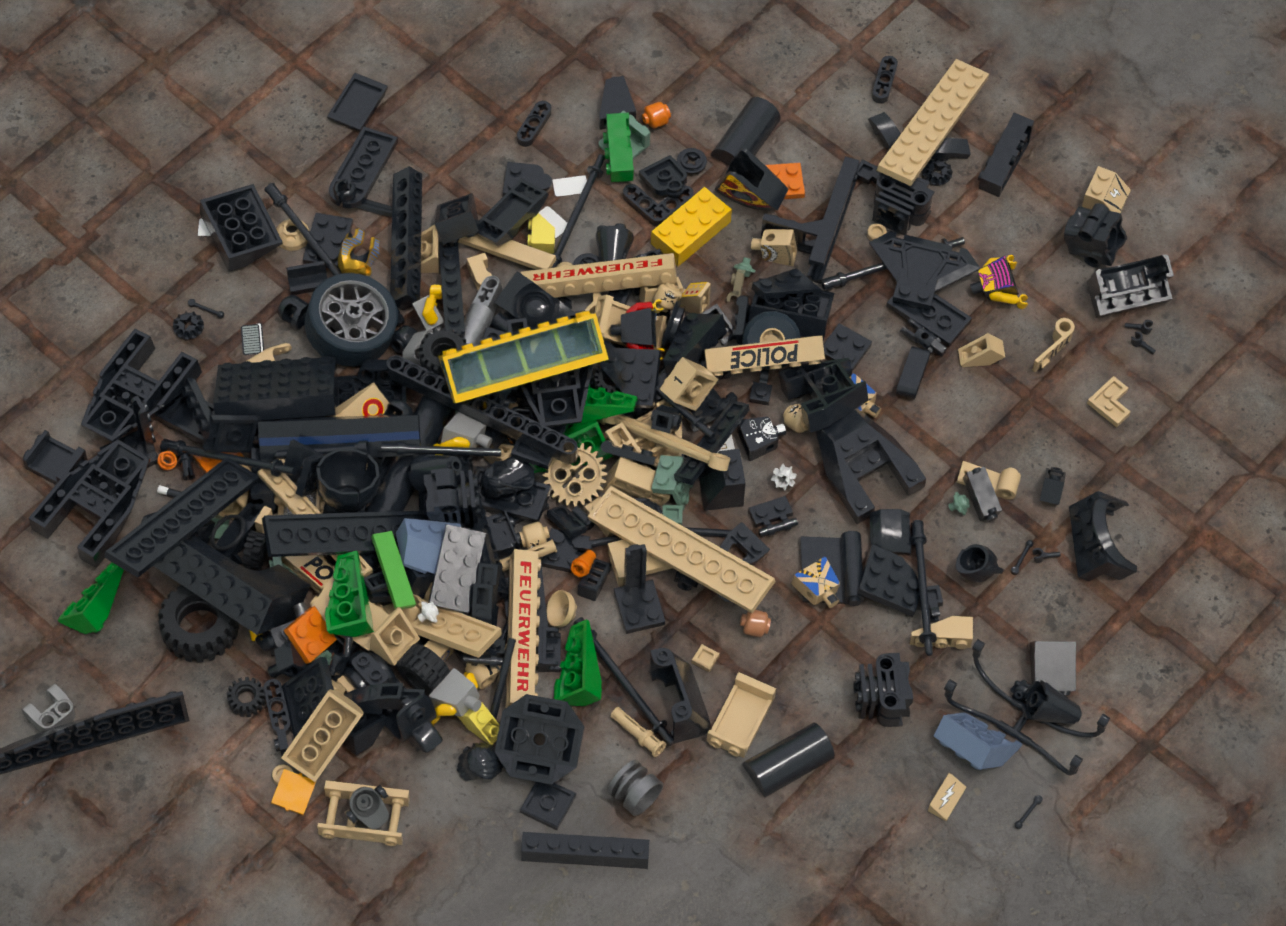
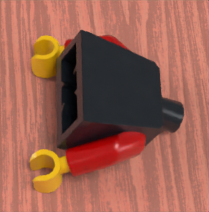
M658 299L653 303L638 302L626 310L625 314L621 315V324L611 325V336H621L622 343L626 344L628 349L656 348V313L664 309L657 308L656 304H660L662 300ZM657 348V349H655V350H660L661 352H664V351H665L663 348Z

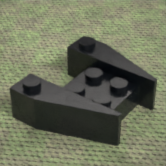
M849 358L821 361L820 364H801V366L789 367L778 371L781 390L788 400L798 398L807 393H810L812 396V400L800 404L803 422L810 433L832 425L869 401L866 381L854 384L850 378L852 371Z

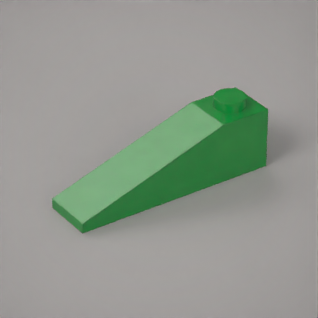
M589 384L582 423L569 425H579L632 412L638 400L637 396L618 391L609 393L602 387H599L598 390L590 388Z
M596 420L573 425L566 430L564 435L575 440L578 448H580L582 443H584L585 450L591 446V453L598 451L596 458L603 457V461L613 457L612 454L606 453L601 449V444L606 440ZM578 457L571 465H578L581 459ZM530 464L534 469V473L547 471L542 467Z
M358 551L338 555L333 574V586L329 592L330 600L325 610L327 632L349 637L373 633L372 614Z
M111 562L95 578L97 583L91 585L88 589L85 588L81 592L83 597L77 603L73 601L58 618V622L83 634L100 631L104 626L103 623L108 618L124 569Z
M586 619L571 626L565 646L567 650L565 661H561L559 667L562 669L560 679H556L554 685V699L566 701L572 706H587L601 700L602 681L590 622Z

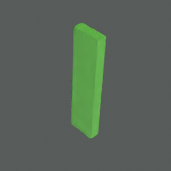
M392 531L373 534L371 538L394 608L406 609L415 607L416 602Z

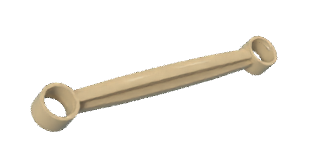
M622 414L600 419L605 423L613 425L623 422L627 430L689 457L706 462L713 469L720 471L728 470L730 457L719 453H712L671 433L651 429V425Z

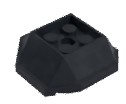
M525 694L502 711L495 753L510 777L552 785L577 768L585 726L568 702ZM539 733L544 734L546 738L543 745H538L535 742V736Z

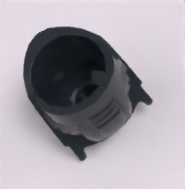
M973 544L966 549H962L956 560V569L959 574L971 582L980 583L991 578L994 574H1002L1004 571L1003 568L998 566V559L994 552L988 547L979 544Z

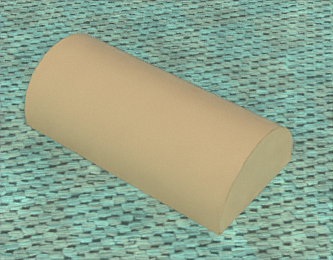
M328 690L281 758L316 782L364 714L362 709L345 695L335 690Z

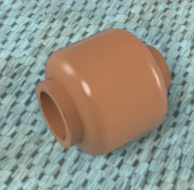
M755 609L753 613L747 611L746 614H742L740 626H743L745 634L759 638L764 634H768L771 618H768L766 612Z

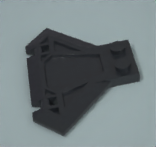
M892 231L869 242L897 282L893 301L930 310L936 291L980 269V266L965 248H960V251L956 252L952 251V245L904 235V239L896 237L897 232Z

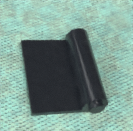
M846 531L842 533L840 538L801 536V570L826 557L840 583L838 591L835 593L839 599L838 604L860 605L864 601V596L857 594L863 573L861 534L857 531ZM803 596V602L811 603Z

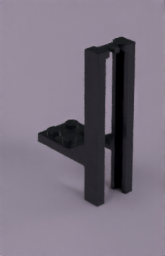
M845 156L823 220L801 224L794 220H787L769 214H764L762 219L761 239L766 229L794 230L797 251L811 254L808 264L811 266L807 277L812 282L821 284V279L824 278L857 183L860 160ZM806 234L817 237L815 240L805 241Z

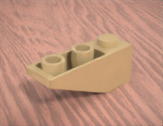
M951 616L931 624V632H934L937 636L933 646L937 648H971L973 617ZM923 628L911 632L910 645L925 647L919 641V635L923 633Z

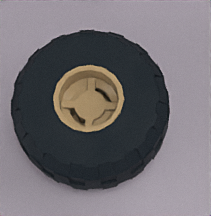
M766 311L756 315L748 322L743 332L742 343L744 345L801 338L796 323L789 316L777 311ZM763 366L762 368L770 369V366Z

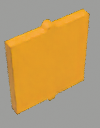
M284 769L271 804L285 808V811L290 810L304 815L316 782L302 776V773L296 774Z

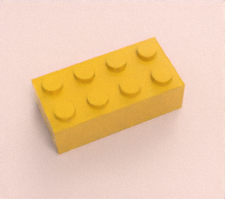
M704 187L651 231V245L656 249H661L664 254L674 253L676 266L679 267L731 222L732 209Z

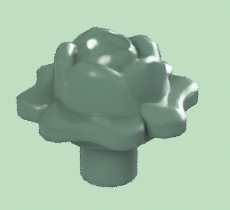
M747 257L743 258V262L734 265V268L737 270H746L745 277H749L751 273L756 271L752 269L750 265L751 259Z
M955 492V495H953L954 500L949 504V509L951 511L957 510L959 513L966 515L967 508L970 507L969 499L966 495Z

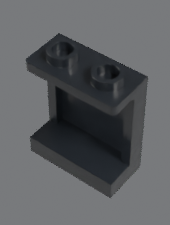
M44 430L42 434L37 436L34 445L23 456L25 469L55 485L65 473L74 471L80 467L82 462L88 460L84 449L78 446L75 450L52 438L47 430Z

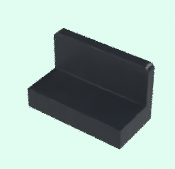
M325 261L286 268L291 295L314 292L318 285L327 279Z

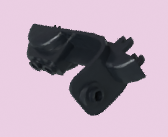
M356 651L350 656L342 673L354 689L375 684L401 683L387 662L373 651ZM420 695L413 701L406 697L402 700L404 705L401 710L383 709L382 714L387 717L385 727L400 742L409 739L411 746H415L417 752L420 750L425 753L429 752L443 741L442 736L431 723L436 718V711L432 700L427 695Z

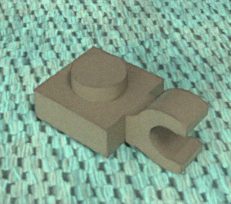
M738 269L736 274H732L731 285H734V288L728 294L727 302H730L731 296H736L737 298L741 296L746 270Z

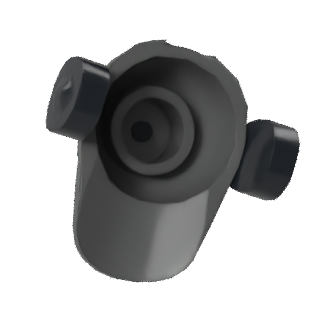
M380 784L375 789L371 787L356 789L350 797V809L345 812L347 818L353 824L359 819L370 829L381 827L389 818V813L382 798L385 800L388 797L386 790Z

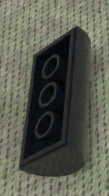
M750 98L711 152V156L727 165L741 148L749 150L755 156L781 120L777 108L763 98Z
M813 722L744 761L742 765L762 795L767 797L834 759L835 753L824 730L817 723Z

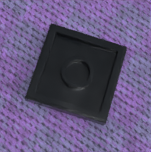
M535 782L520 809V813L558 830L576 798V793L556 783L551 785Z

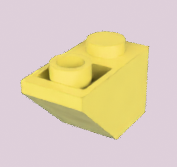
M538 213L537 216L529 219L528 230H532V235H528V246L553 254L555 249V227Z
M483 703L478 711L474 712L469 709L464 716H457L468 730L488 745H493L497 741L500 724Z

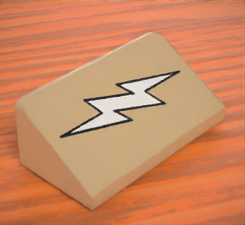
M949 773L930 803L928 811L947 821L964 793L966 786Z

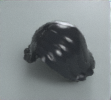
M480 742L473 743L472 747L467 746L464 748L463 753L458 758L457 772L461 773L460 776L466 781L473 780L476 777L493 779L501 772L504 766L497 757L494 746Z

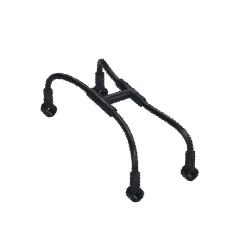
M977 639L972 647V656L979 674L996 693L1010 702L1013 707L1022 711V704L1024 703L1004 693L983 671L979 658L985 643ZM951 679L948 680L944 690L949 704L997 725V728L1027 746H1032L1066 775L1072 776L1077 773L1083 758L1075 755L1069 764L1070 769L1065 768L1046 750L1033 742L1032 738L1020 732L1028 721L1023 714L1014 727L1002 720L999 721L987 714L961 705L952 699L957 683ZM1102 714L1097 722L1098 726L1095 732H1079L1052 722H1038L1045 723L1056 730L1070 735L1092 738L1099 736L1105 731L1110 717Z

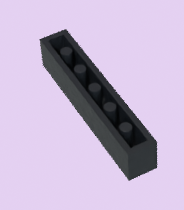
M523 832L521 861L648 869L650 840Z

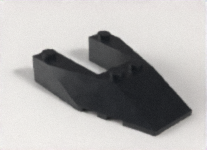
M582 311L567 312L566 316H568V319L576 317V313ZM526 318L507 320L508 333L511 332V335L519 334V329L528 327ZM587 320L566 325L570 348L564 349L566 358L571 359L589 353L592 355ZM529 336L519 338L529 370L561 361L558 350L531 354ZM509 341L514 375L522 373L523 367L514 341ZM593 364L520 385L540 424L553 427L582 423Z
M134 329L99 374L100 379L97 387L95 386L93 390V398L87 406L81 426L111 442L116 441L137 426L131 403L133 397L138 396L141 402L145 401L150 411L148 414L150 416L182 394V387L185 385L186 378L197 380L202 373L198 360L181 352L158 381L139 371L155 350V346L149 335Z
M858 408L832 425L815 431L826 477L856 524L868 519L870 513L875 511V506L858 480L886 464L897 478L907 496L925 487L926 477L912 457L891 434Z
M117 439L99 451L89 461L85 460L82 462L80 467L74 471L65 473L28 518L31 529L48 539L75 506L80 507L100 519L77 547L80 559L97 568L104 559L105 551L113 546L131 514L150 463V458Z

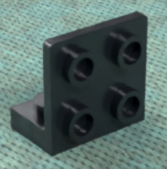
M293 439L290 441L284 465L296 468L295 475H286L297 483L296 494L304 497L316 491L315 471L324 455Z

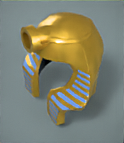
M356 229L354 236L348 233L342 242L338 256V267L341 273H356L370 276L372 272L370 266L380 253V240L371 237L369 251L364 255L356 256L353 253V248L362 245L364 231Z

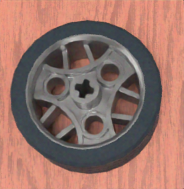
M356 273L337 274L324 280L313 292L305 316V331L312 347L321 356L336 357V364L342 366H361L362 362L366 359H378L390 346L398 322V310L390 292L373 278ZM371 326L379 332L368 330L367 327ZM332 327L336 332L333 333L329 328Z

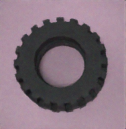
M183 585L178 586L176 592L171 591L167 595L168 600H163L162 608L158 613L160 632L167 649L170 652H174L176 657H185V661L189 662L195 659L199 663L204 662L203 659L209 658V661L214 660L216 655L222 656L226 653L225 648H231L233 640L238 635L239 623L186 587H183ZM194 611H209L218 617L213 627L202 633H190L180 627L183 618Z

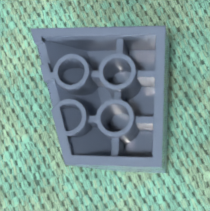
M404 518L396 531L403 566L424 574L427 572L435 574L445 524L461 527V524Z
M965 712L944 715L934 734V737L939 740L941 745L954 750L958 757L971 762V766L978 770L1003 766L1022 746V743L1017 740L1011 742L1005 739L1006 734L1000 731L988 730L986 723Z

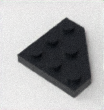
M606 348L609 360L600 362L602 370L622 393L637 396L638 400L635 407L654 408L661 351L654 349Z

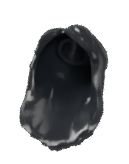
M512 457L503 461H495L482 473L480 493L486 498H493L520 490H527L534 485V469L527 462Z

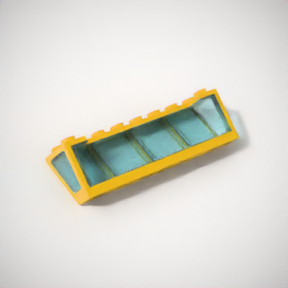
M582 311L576 313V317L568 319V316L556 319L557 323L549 324L548 321L537 324L538 328L533 330L530 327L519 329V334L511 335V332L501 334L498 340L493 341L492 337L481 340V344L473 346V343L461 346L462 350L456 351L454 348L442 351L443 355L438 357L453 403H459L609 360L596 313Z

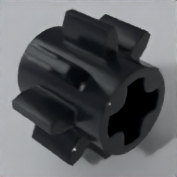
M676 571L674 582H678L677 586L680 589L689 591L692 587L697 588L698 582Z

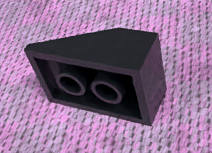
M473 193L437 205L435 226L443 244H453L458 242L460 238H470L479 232L480 225Z

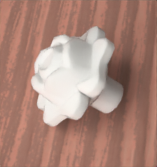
M422 601V613L417 615L418 619L421 622L426 619L431 622H438V608L433 602L427 603Z

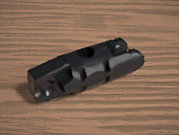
M910 318L907 322L917 330L915 334L905 327L901 328L900 332L925 350L931 351V353L934 352L940 357L946 353L947 349L941 344V339Z

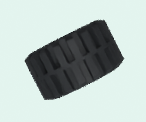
M441 328L442 331L433 330V334L428 333L426 338L422 339L419 346L421 367L445 378L442 368H445L444 363L440 364L439 359L435 355L452 348L456 349V351L462 350L461 346L468 343H466L464 337H461L459 332L454 333L452 329L446 331V328ZM469 353L448 359L451 374L455 381L459 379V375L463 376L465 370L468 369Z
M413 644L396 663L402 678L413 689H425V695L428 697L450 673L445 662L436 653L420 644Z

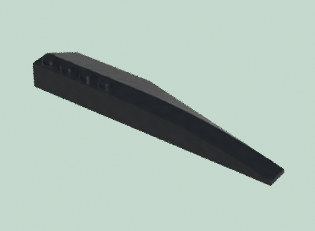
M172 691L158 698L151 697L140 703H129L122 708L108 709L104 713L63 724L0 748V775L188 722L190 720L183 692Z

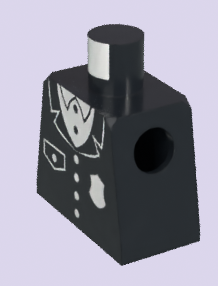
M766 416L742 420L737 426V433L749 461H753L778 448V437L786 435V429L783 423L773 426L770 418Z

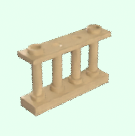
M335 781L325 782V795L330 798L326 824L318 823L319 835L328 839L339 837L381 842L388 846L402 845V833H398L397 828L401 807L409 806V790L382 787L388 794L385 800L382 798L384 804H391L393 807L389 830L381 831L370 829L369 827L367 829L356 828L355 824L349 819L347 826L334 825L338 800L341 798L350 800L352 793L360 787L375 789L377 786Z

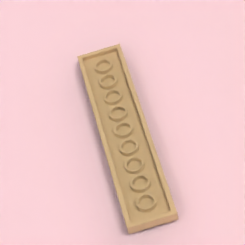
M956 59L879 163L877 171L911 186L985 84L989 73Z
M613 486L608 488L588 515L590 521L632 545L645 544L649 555L751 613L755 611L775 583V578Z

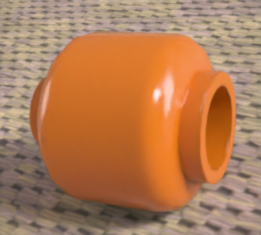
M662 102L645 106L644 114H642L644 124H648L653 129L666 125L669 122V118H671L668 106Z

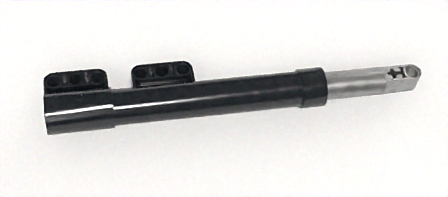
M488 276L483 280L473 303L464 317L465 335H461V337L466 339V343H473V346L481 344L480 341L483 340L486 328L490 326L498 305L494 301L503 291L497 276ZM475 351L469 353V367L465 370L463 376L459 375V379L456 381L453 379L455 383L461 385L463 379L469 375L476 355ZM425 395L422 396L413 415L419 414L421 446H433L437 444L453 409ZM418 455L373 457L378 463L380 486L372 502L366 507L365 512L405 510L415 489L409 479V472H411V466L409 465L412 459ZM376 553L359 554L372 569L379 568L380 563ZM327 555L331 564L336 565V561L333 559V557L331 555Z

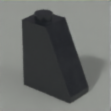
M624 76L612 77L605 81L599 115L600 130L606 129V114L621 113L624 110L636 119V109Z

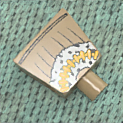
M766 229L763 232L762 239H752L751 249L761 250L763 260L794 266L797 254L794 230Z

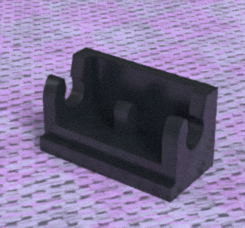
M259 477L258 483L251 488V499H262L263 503L254 504V508L263 509L266 506L274 510L273 491Z
M539 626L538 672H561V668H559L561 664V633H559V628Z

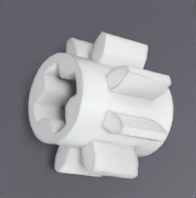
M782 464L780 470L778 468L774 469L773 473L775 475L772 476L771 481H775L776 488L783 487L786 490L788 484L793 487L795 482L792 479H795L797 474L792 472V466L788 468Z

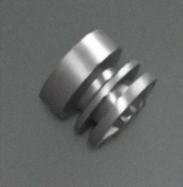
M632 760L627 763L614 776L607 789L611 796H615V800L618 802L624 801L623 807L633 816H638L647 810L663 789V782L654 774L647 775V768L642 766L638 760Z

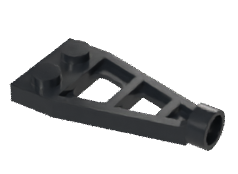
M742 522L728 533L720 548L728 552L731 545L735 544L746 555L741 560L750 565L756 564L770 551Z

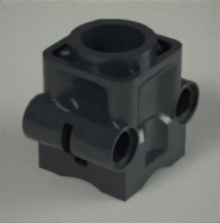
M1096 203L1092 209L1079 206L1074 215L1068 219L1065 226L1064 241L1067 244L1069 254L1084 257L1085 263L1093 268L1099 267L1100 264L1112 266L1118 250L1123 247L1127 240L1126 232L1122 228L1123 219L1121 213L1109 211L1101 203Z

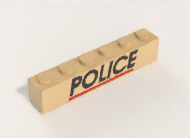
M821 335L704 349L706 369L714 376L723 375V371L731 370V374L743 373L742 369L750 368V372L761 371L763 366H770V369L782 368L781 364L788 363L789 367L801 366V362L809 361V365L820 364V360L825 359Z
M323 555L281 557V561L296 573L299 578L310 584V587L319 595L322 592L321 587L324 582L333 577L335 566L328 564ZM373 603L374 605H376L377 607L386 612L385 608L381 604Z

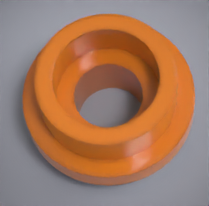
M164 451L159 454L157 463L161 469L169 471L177 465V458L173 452Z

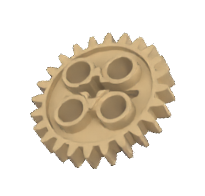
M584 443L578 448V457L581 459L578 465L573 466L553 458L547 470L548 473L543 474L544 478L549 479L544 484L551 485V492L554 491L552 498L555 499L559 496L560 504L566 500L567 507H569L571 502L574 503L575 507L578 505V502H581L584 507L585 500L591 503L592 496L599 497L597 491H604L600 485L607 484V481L602 479V477L608 476L606 472H602V470L607 468L606 465H600L603 457L596 458L598 451L591 453V446L585 450ZM585 462H588V465L584 467L582 470H580ZM580 470V472L578 473L579 478L577 479L576 477H574L569 482V484L565 488H563L562 486L572 478L571 472L574 471L575 473H577ZM587 470L595 472L592 479L584 478V473ZM565 471L567 473L565 479L558 480L556 478L557 472ZM574 484L581 486L580 492L576 494L570 492V488Z

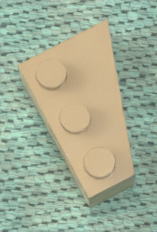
M620 457L608 471V476L605 480L607 484H604L603 487L604 493L610 486H613L627 495L650 499L651 502L657 503L662 507L671 495L653 493L651 488L656 474L655 470L647 465H640L633 462L632 459Z

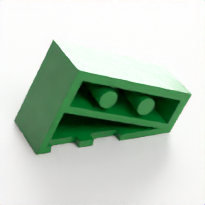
M629 113L606 114V132H603V144H607V148H604L605 159L609 160V164H606V174L610 175L611 182L633 181L634 167L630 141Z

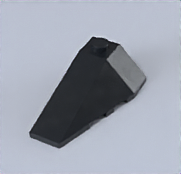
M363 714L343 742V745L355 755L373 746L387 722V717L383 714Z

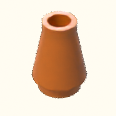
M587 550L584 554L574 559L571 564L573 574L578 577L588 575L596 559V554L592 550Z

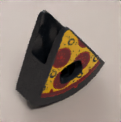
M741 148L724 169L714 190L729 200L745 207L763 211H775L779 209L788 188L749 150Z

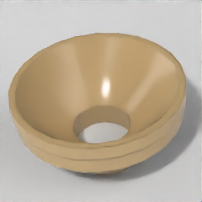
M290 219L281 222L276 228L283 241V244L280 245L281 248L296 251L307 245V240L298 229L293 233L286 230L289 226H295ZM301 221V222L305 225V227L308 229V231H309V228H308V226L306 225V223H304L303 221Z
M558 590L550 597L546 611L547 620L551 626L564 627L575 618L577 605L569 592Z

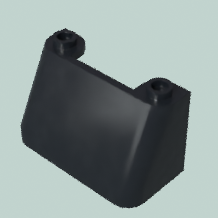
M668 648L650 650L649 673L652 681L656 679L661 680L665 687L675 685L681 701L674 704L671 710L674 722L670 735L675 740L674 744L706 735L710 730V719L691 665Z

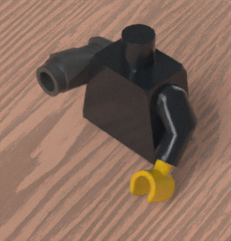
M305 602L293 606L297 618L308 610ZM294 621L269 630L266 636L262 633L256 635L249 630L251 640L256 641L263 651H270L273 657L275 656L274 649L281 647L286 642H291L284 629Z

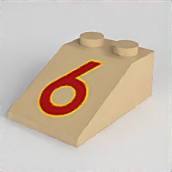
M373 382L336 407V415L325 417L379 416V414H384L389 402Z

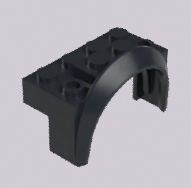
M1164 254L1095 270L1091 278L1086 282L1096 318L1172 300L1168 280L1174 274L1169 255ZM1141 271L1144 273V277H1145V280H1146V285H1144V281H1143V277H1142Z
M1097 491L1069 506L1078 578L1091 581L1105 574L1122 580L1137 572V565L1127 560L1116 548L1106 521V514L1114 516V511L1124 506H1129L1127 501Z

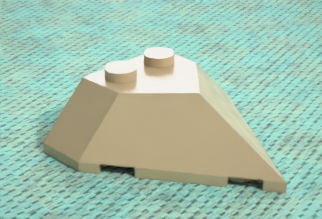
M661 400L660 402L655 404L654 409L659 407L661 404L669 407L671 406L664 400ZM653 410L636 420L652 426L651 415ZM623 422L605 431L615 446L622 447L623 444L633 446L634 451L641 452L642 449L652 451L653 456L657 457L655 465L652 466H658L661 455L682 457V453L627 430ZM682 422L678 431L673 430L671 434L682 438Z

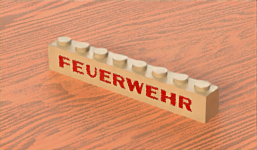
M674 253L521 272L522 275L553 297L666 284V282L677 283Z
M514 549L510 556L508 637L516 639L506 679V708L525 694L538 696L535 693V686L538 683V673H535V666L538 665L539 655L536 654V647L539 644V635H536V628L539 627L540 617L537 616V609L540 606V597H537V590L540 589L541 583L540 578H538L541 559H538V552Z

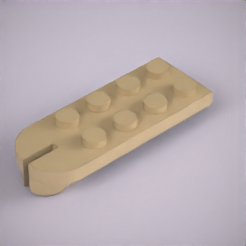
M414 594L415 607L401 609L418 635L477 658L502 635L501 628L438 606H436L439 612L437 615L438 622H431L427 619L421 622L417 616L422 613L421 602L428 603V601Z

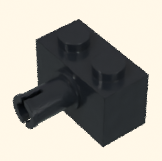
M286 642L281 647L274 649L276 664L269 666L268 672L272 678H276L281 674L292 678L311 663L305 664L292 642Z

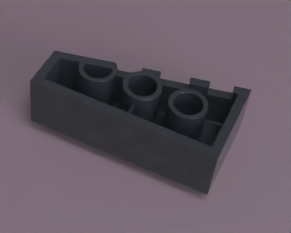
M1015 112L1013 113L999 142L995 145L992 156H989L986 162L985 170H981L978 176L980 181L979 189L1000 197L1030 143L1034 125L1033 120Z
M686 313L663 359L667 377L682 357L699 364L698 361L705 358L704 349H710L719 343L718 339L720 336L724 337L727 334L723 314Z

